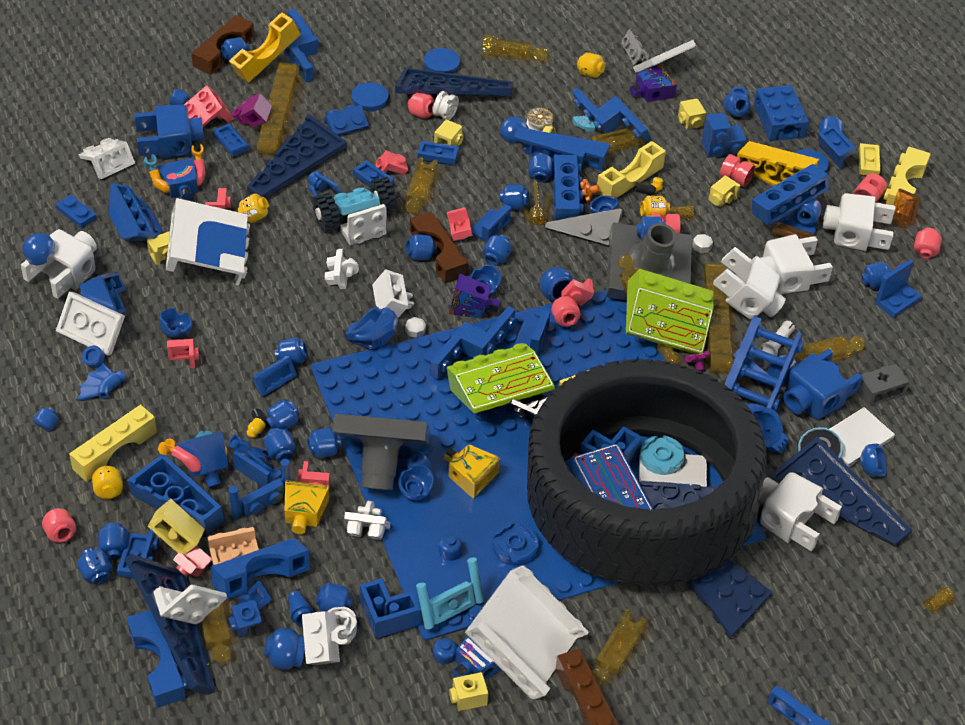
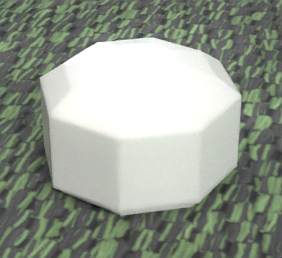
M700 234L693 239L692 245L694 250L699 253H708L712 249L713 241L706 234Z
M413 317L407 320L405 331L411 337L423 336L426 331V323L421 318Z

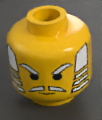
M252 194L240 201L238 212L248 215L247 222L255 223L267 216L269 204L266 198L258 194Z
M647 196L640 203L641 216L662 214L665 217L670 213V204L666 202L663 196Z

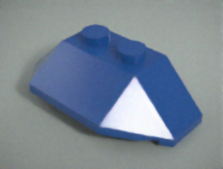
M111 184L109 216L122 239L141 242L147 239H155L158 235L163 234L151 209L139 196L133 193L130 186Z

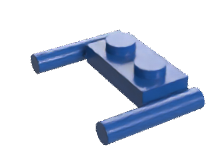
M288 459L281 460L280 479L278 478L240 498V500L238 487L231 486L229 488L232 519H240L241 514L245 517L251 514H258L263 508L270 504H277L285 497L286 480L291 481L290 461Z

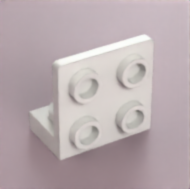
M104 139L100 141V145L96 147L89 146L83 149V153L79 154L80 159L92 161L99 179H103L135 164L127 142L119 141L118 139Z
M382 204L349 214L347 216L348 223L340 225V230L349 245L360 244L372 238H379L386 234V206Z
M190 585L183 592L164 587H158L153 592L160 616L192 624L201 622L204 617L218 608L227 599L226 593L196 585Z

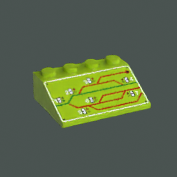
M638 269L628 280L626 334L693 354L703 353L713 312V291Z
M523 343L516 344L513 348L506 350H496L489 355H478L472 360L457 361L447 367L450 390L474 414L508 404L511 399L517 401L555 389L535 351Z

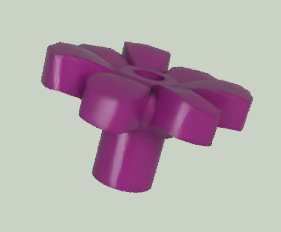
M710 351L684 357V361L686 363H695L696 370L705 369L703 360L711 354Z

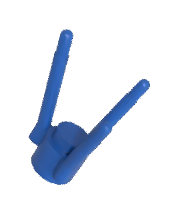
M314 171L308 177V183L310 184L308 189L314 196H318L316 190L323 191L327 186L336 193H344L338 189V184L323 176L319 171Z

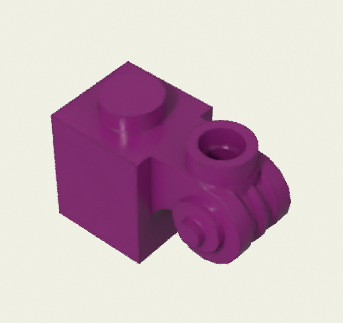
M259 93L246 99L245 102L236 107L232 116L241 125L248 123L253 128L267 121L272 105Z

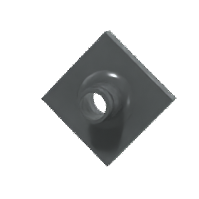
M613 222L609 232L606 297L627 300L628 280L638 269L690 284L692 235L675 233L669 225L656 223L650 226L642 241L641 236H637V226Z
M334 414L333 433L341 438L360 439L363 444L362 488L393 490L401 445L406 443L429 446L431 428L427 422Z

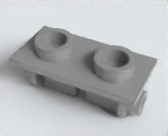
M629 29L623 37L621 44L634 65L638 61H647L649 54L642 49L643 46L638 36L634 35L631 29Z

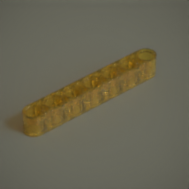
M280 62L269 98V103L272 107L267 121L262 124L258 139V153L275 155L280 148V138L283 137L284 126L288 117L287 113H289L291 106L290 101H292L294 94L293 89H295L297 83L296 77L299 74L298 64Z
M705 262L703 276H705L703 278L704 288L713 291V312L707 333V350L710 351V356L708 357L709 372L729 373L732 368L729 305L725 302L727 295L713 284L714 280L726 270V266L723 263Z

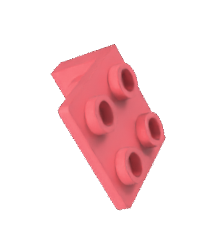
M208 85L184 104L188 109L189 118L201 117L203 127L216 116L220 120L223 118L228 123L234 119L220 96Z

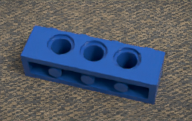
M554 155L555 221L583 215V204L579 203L582 202V190H579L582 177L578 176L581 174V163H577V155Z
M814 164L809 165L753 198L752 214L766 225L772 224L829 190V175Z

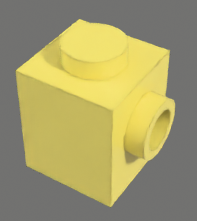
M698 99L680 102L679 121L684 124L686 129L704 126L706 111Z
M445 120L434 132V143L457 146L462 143L464 138L462 126L449 120Z
M482 672L453 678V688L449 689L451 702L457 704L458 711L487 705L488 691Z

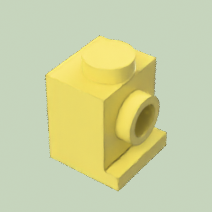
M724 176L711 186L708 200L721 208L726 203L729 204L733 199H738L740 184Z
M170 231L158 235L155 239H147L148 252L156 266L160 265V261L167 259Z

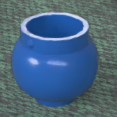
M550 268L541 276L540 290L547 299L555 301L562 297L561 291L573 280V277L564 268Z
M277 629L272 637L267 636L264 656H268L271 666L280 670L301 667L305 650L304 636L298 635L293 629Z

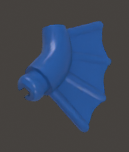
M102 363L98 369L89 372L87 380L79 386L81 393L77 400L82 401L97 396L107 399L114 388L121 385V382L126 381V375L121 370L117 373L112 372Z

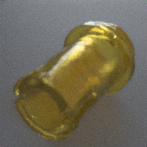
M686 204V206H670V212L676 211L677 213L673 214H679L680 218H687L688 220L694 216L693 206H689V204Z
M662 344L657 346V351L662 355L664 361H668L671 364L680 363V355L674 352L671 347Z
M941 587L936 594L925 599L923 603L931 613H934L943 605L951 604L955 595L949 587Z

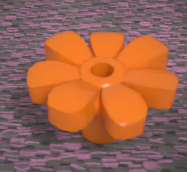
M583 179V182H581L582 195L585 196L587 203L592 202L593 194L600 192L599 185L591 186L588 179Z

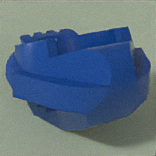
M375 306L358 322L349 325L346 330L345 339L352 340V343L370 349L383 347L394 335L398 318L395 312L389 308L380 309Z
M747 404L760 426L764 436L766 451L782 454L787 448L788 437L782 433L783 426L778 413L759 404Z

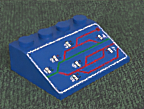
M618 443L572 457L565 461L569 471L578 481L600 497L627 507L653 509Z

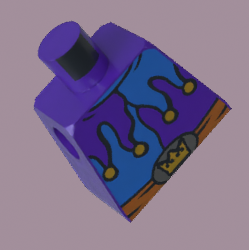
M659 63L637 73L635 85L630 86L629 90L633 97L642 95L647 102L675 98L677 83Z
M460 274L449 314L481 319L485 309L497 312L500 300L488 297L490 292L489 285Z

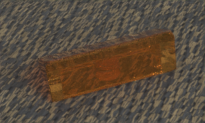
M901 188L898 189L894 201L895 212L892 220L902 229L913 225L921 198Z
M779 222L772 229V234L780 238L796 234L799 239L814 237L815 235L814 233Z

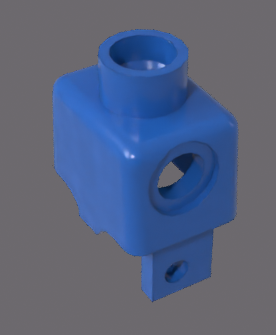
M185 105L155 106L156 112L134 114L137 132L158 130V136L137 138L139 156L161 154V160L190 156L192 154V141L204 140L202 118H189L188 109Z
M829 348L818 356L812 353L790 370L784 393V402L793 413L800 414L806 411L814 419L820 420L842 408L846 399L859 391L863 376L857 373L850 379L845 380L839 373V367L831 361L833 351Z

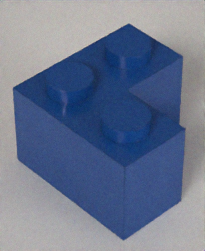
M725 113L706 115L701 143L707 156L737 155L746 145L747 141L741 126H730Z
M118 271L97 276L79 285L81 296L120 314L126 312L119 293L126 291V288Z
M624 426L612 440L592 430L581 443L579 455L618 443L630 465L640 454L642 436Z
M382 578L360 585V603L375 639L421 625V608L413 590L390 597Z

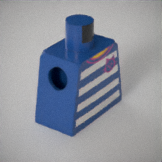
M469 636L464 639L456 650L455 662L458 666L452 670L455 678L482 672L485 680L502 670Z

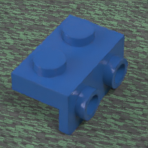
M353 104L346 106L344 110L338 111L334 109L328 111L323 119L324 123L328 124L329 129L337 135L368 128L369 126L361 105L355 106Z
M151 529L148 535L129 532L128 547L123 550L117 569L118 576L134 578L125 561V558L130 554L154 561L153 554L154 551H158L160 539L156 537L155 532Z

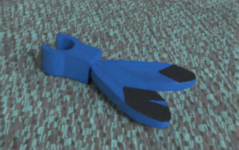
M232 435L229 439V442H231L229 447L243 454L247 452L263 467L271 471L274 470V466L268 460L270 457L266 450L249 446V443L239 436Z

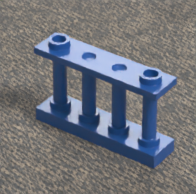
M753 316L726 379L725 386H728L739 396L763 404L767 408L776 411L780 403V399L777 398L796 353L800 354L804 345L802 333L798 332L795 340L765 330L762 326L761 318ZM762 337L791 348L787 359L757 349L754 345L756 338L760 339ZM754 356L783 367L779 378L777 379L748 368V365H746L748 357L752 358ZM745 375L774 386L771 398L740 387V384H738L740 376L744 377Z

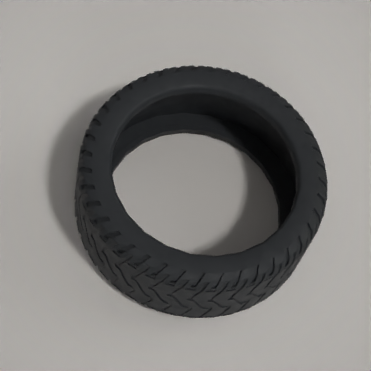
M635 359L622 360L621 363L613 361L605 363V366L600 364L596 367H591L589 371L584 370L581 373H577L575 377H570L561 386L559 385L543 402L534 417L528 441L527 497L530 512L538 530L542 532L541 534L549 545L551 544L552 548L560 556L562 555L565 560H569L572 565L577 566L579 569H584L588 574H592L595 577L600 576L601 579L609 580L610 582L615 583L618 581L619 584L630 586L636 584L640 587H651L653 585L661 587L684 583L688 580L691 581L711 573L719 566L725 564L741 549L749 538L757 519L766 469L767 451L764 436L747 404L728 386L718 382L717 379L708 374H703L699 370L691 367L687 368V366L678 363L671 364L668 361H653L652 359H639L638 361ZM624 426L636 434L668 436L701 454L715 467L723 482L712 493L696 502L675 508L649 510L623 506L600 497L578 481L569 471L565 461L569 460L574 452L577 454L580 452L581 443L592 430L607 438L615 437Z

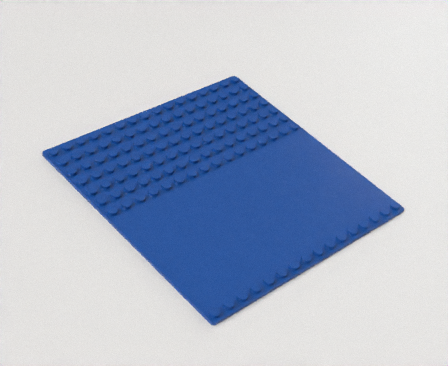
M606 290L594 293L592 298L583 306L578 305L581 316L579 321L573 326L562 327L558 325L551 312L549 327L537 355L554 384V390L559 386L560 380L574 376L584 370L588 371L591 367H596L600 364L605 366V363L618 361L621 363L622 360L635 359L636 361L639 359L665 361L654 342L626 334L627 300L606 297ZM552 304L516 312L514 328L508 330L504 340L495 346L494 351L513 348L525 317L539 320L542 310L551 311ZM499 317L472 323L471 325L487 332ZM460 327L311 365V371L333 422L334 414L421 421L427 422L431 428L429 446L406 443L401 445L393 490L362 488L363 444L360 439L340 437L366 503L367 501H373L375 508L381 509L380 517H385L386 521L391 523L389 530L385 529L382 542L403 593L413 590L420 606L416 587L418 583L426 584L429 599L465 581L471 583L467 560L473 557L477 559L484 602L476 603L474 606L435 624L432 629H425L421 612V625L418 626V629L424 640L467 629L508 573L522 565L532 571L534 577L542 585L546 586L558 601L619 583L618 581L614 583L601 579L600 576L595 577L592 574L586 573L584 569H579L577 566L572 565L569 560H565L562 555L560 556L552 548L551 544L549 545L541 534L542 532L538 530L531 515L527 497L528 441L533 420L530 419L527 422L517 417L518 414L513 411L514 408L510 403L474 414L450 390L447 372H443L438 379L430 376L431 360ZM461 353L457 359L450 363V366L457 361H468L473 358ZM550 390L541 394L548 397L554 390ZM638 434L642 436L641 446L647 439L654 437L653 435ZM680 443L684 449V454L702 456L701 454L689 448L688 446ZM467 445H472L500 458L499 473L472 498L449 477L450 463L444 460V455L449 448L460 453ZM416 452H423L432 463L431 471L434 476L432 490L427 497L421 500H409L401 494L398 481L401 473L408 469L407 460L410 455ZM638 455L630 464V467L639 482ZM706 460L707 487L719 486L723 481L715 467ZM757 519L749 538L743 546L765 539L766 534ZM510 523H515V525L519 526L521 524L527 525L538 536L539 548L536 556L530 562L522 565H512L503 562L493 551L495 532L500 527ZM449 534L458 536L462 542L460 557L452 561L443 559L439 553L441 538Z

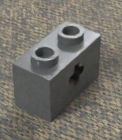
M896 364L884 366L878 370L863 373L858 392L867 405L872 406L905 395L909 381Z

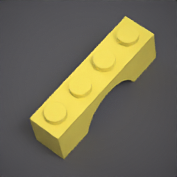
M653 141L649 142L638 150L634 160L624 170L617 171L615 168L610 167L598 175L597 185L600 187L598 194L600 196L606 195L618 198L635 187L637 182L641 183L661 170L664 166L666 151Z
M908 146L906 154H901L899 163L894 171V176H892L889 183L891 189L887 188L884 195L887 205H893L896 211L908 214L916 188L911 186L907 180L923 177L931 153Z
M139 405L69 453L72 469L88 482L92 479L93 473L98 468L107 465L108 460L118 448L130 442L140 445L156 434L155 417L143 406Z

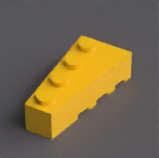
M751 141L737 153L741 163L747 161L755 165L756 168L753 176L773 186L811 164L818 166L819 159Z

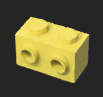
M172 499L156 510L148 525L153 532L177 553L180 552L182 554L188 553L198 544L205 530Z

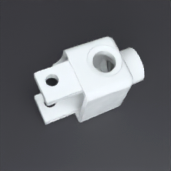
M846 193L842 195L839 207L826 206L823 228L835 230L834 243L838 246L866 252L867 246L889 250L893 232L873 228V221L891 224L895 206L875 203L874 196Z
M59 229L50 234L49 236L55 243L54 254H50L47 257V263L43 265H31L27 260L23 262L21 269L24 280L29 282L42 271L49 276V282L51 283L52 293L55 298L58 299L70 288L76 291L79 285L83 284L96 270L93 252L97 249V245L94 239L84 231L78 232L74 237Z
M794 234L767 241L763 257L760 259L779 274L780 282L777 288L779 294L808 291L811 284L829 281L833 268L831 263L813 266L808 256L815 253L818 241L815 236L799 239Z
M736 247L722 258L721 262L730 270L726 269L714 280L713 284L727 295L725 301L727 304L748 319H752L753 316L757 317L762 311L769 317H773L782 308L786 298L777 292L780 276L758 256L751 260Z
M793 472L788 473L779 484L767 477L763 481L760 504L763 505L760 524L786 543H789L792 539L812 551L816 546L819 533L804 524L814 512L835 524L839 518L842 506L822 495V487Z

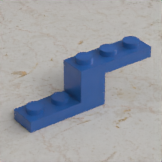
M295 9L288 10V17L294 20L301 35L284 52L307 83L313 81L314 67L312 63L308 62L306 56L317 53L319 41L317 36L312 34L309 25L304 23L302 16Z
M578 87L572 91L575 98L573 100L574 104L578 109L582 108L584 110L583 113L588 120L593 119V124L599 131L603 130L608 135L621 124H624L628 129L631 127L632 133L638 140L642 139L646 144L652 140L648 129L617 96H614L597 109Z
M508 306L487 332L464 322L431 360L430 376L438 379L443 372H447V367L461 353L471 358L478 355L492 354L495 346L504 340L508 330L514 328L516 324V309Z
M777 685L771 691L768 704L794 724L832 725L829 721L823 720L816 715L810 707L796 700L790 692L781 689Z

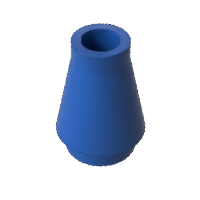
M293 591L288 595L291 620L296 625L303 626L302 615L314 613V610L304 599L300 591Z

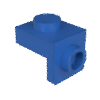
M255 580L247 587L246 593L235 597L238 604L254 600L258 611L272 600L260 580Z
M254 600L231 606V617L228 618L231 631H236L238 638L247 635L248 627L261 623V617Z

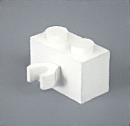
M385 269L372 284L376 306L380 309L389 308L395 312L397 318L406 309H410L414 305V302L409 301L413 295L406 292L403 275Z
M323 611L303 614L306 664L321 665L340 662L338 644L347 645L351 643V639L341 638V633L344 630H350L349 626L340 625L337 627L336 615L332 612Z

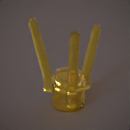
M534 180L535 206L531 207L529 212L526 206L522 209L526 216V222H530L533 226L543 225L548 221L547 215L551 194L548 193L543 209L539 205L537 180Z

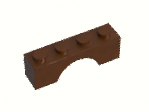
M235 15L192 52L193 67L211 75L222 65L220 50L227 39L239 37L247 43L254 37V23Z
M432 211L411 217L410 233L412 235L431 236L433 242L437 245V249L441 251V254L436 257V271L443 282L448 283L457 280L460 274L467 276L468 261L459 252L457 244L452 242L448 231L443 229L439 218H436Z
M580 648L557 655L555 671L564 689L569 690L575 697L584 725H618Z

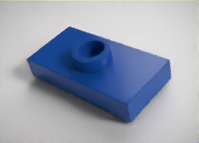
M230 124L213 130V136L232 157L249 151V145Z
M285 356L252 376L258 393L264 397L296 377L297 373L291 358Z

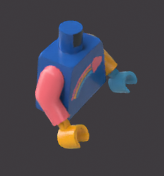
M200 144L201 151L195 152L194 145H192V155L195 156L196 160L188 158L158 165L157 169L155 167L156 156L154 154L151 155L153 163H149L145 156L143 163L145 167L150 168L149 174L154 187L163 193H168L171 198L181 196L183 200L190 201L193 198V193L198 192L197 186L202 184L206 174L204 159L201 158L203 146Z
M200 431L195 438L181 442L176 447L175 441L171 438L160 443L158 451L163 455H169L172 452V456L184 463L192 477L204 474L207 487L221 483L217 470L228 466V449L224 444L222 431L213 434L211 431Z

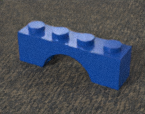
M292 538L211 566L212 587L219 592L226 593L227 599L246 593L248 583L258 576L280 574L291 577L309 570V550L298 540Z
M147 610L126 617L135 649L149 650L160 658L157 668L148 675L149 687L156 707L159 708L185 699L184 690L188 689L187 682L183 674L179 675L178 669L180 668L174 656H172L170 648L151 611Z

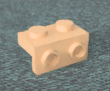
M254 527L241 528L236 531L218 533L208 537L213 565L259 550Z

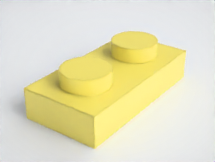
M860 143L859 175H879V145Z

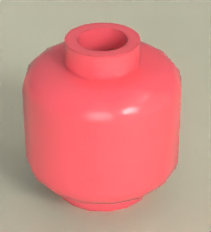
M415 93L408 101L410 114L418 118L428 119L433 115L434 98L431 95Z
M925 228L916 234L914 251L925 259L938 255L942 242L941 235L932 228Z
M563 296L556 299L552 304L551 312L558 325L570 327L579 321L581 316L580 308L573 298Z
M57 508L49 511L44 516L42 528L51 541L62 543L71 539L75 534L76 523L68 511Z

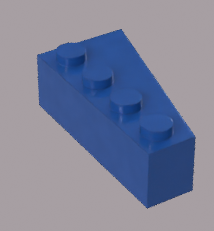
M160 455L127 480L131 495L156 509H159L168 500L172 499L205 529L203 534L206 536L225 523L222 507L166 455Z

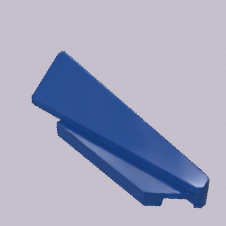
M521 127L517 129L513 136L514 140L522 143L524 146L523 151L528 155L534 156L539 153H545L553 160L554 155H577V163H581V170L584 165L602 171L610 148V144Z

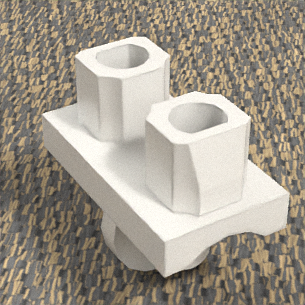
M338 249L336 256L327 258V267L330 272H325V280L328 286L338 284L340 289H346L348 277L359 271V264L352 258L346 259L343 256V249Z
M367 501L365 507L359 506L358 513L345 512L344 517L348 522L347 533L350 536L361 537L363 526L369 527L368 537L376 540H382L385 529L389 530L391 523L387 522L385 517H380L381 509L375 508L373 501Z

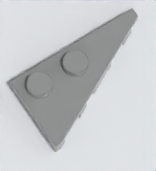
M618 208L546 222L545 228L609 246L611 226L613 222H620L623 209Z

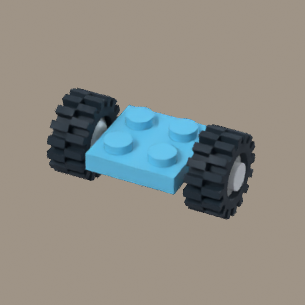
M386 176L370 181V191L365 188H356L352 193H338L334 198L330 193L314 196L312 204L319 227H321L322 231L337 228L340 225L339 213L347 215L382 204L386 206V213L396 211L398 203L392 182Z

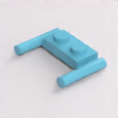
M473 557L467 560L471 583L465 581L431 599L428 598L425 583H418L416 585L425 629H432L435 624L474 606L476 603L484 602L476 558Z

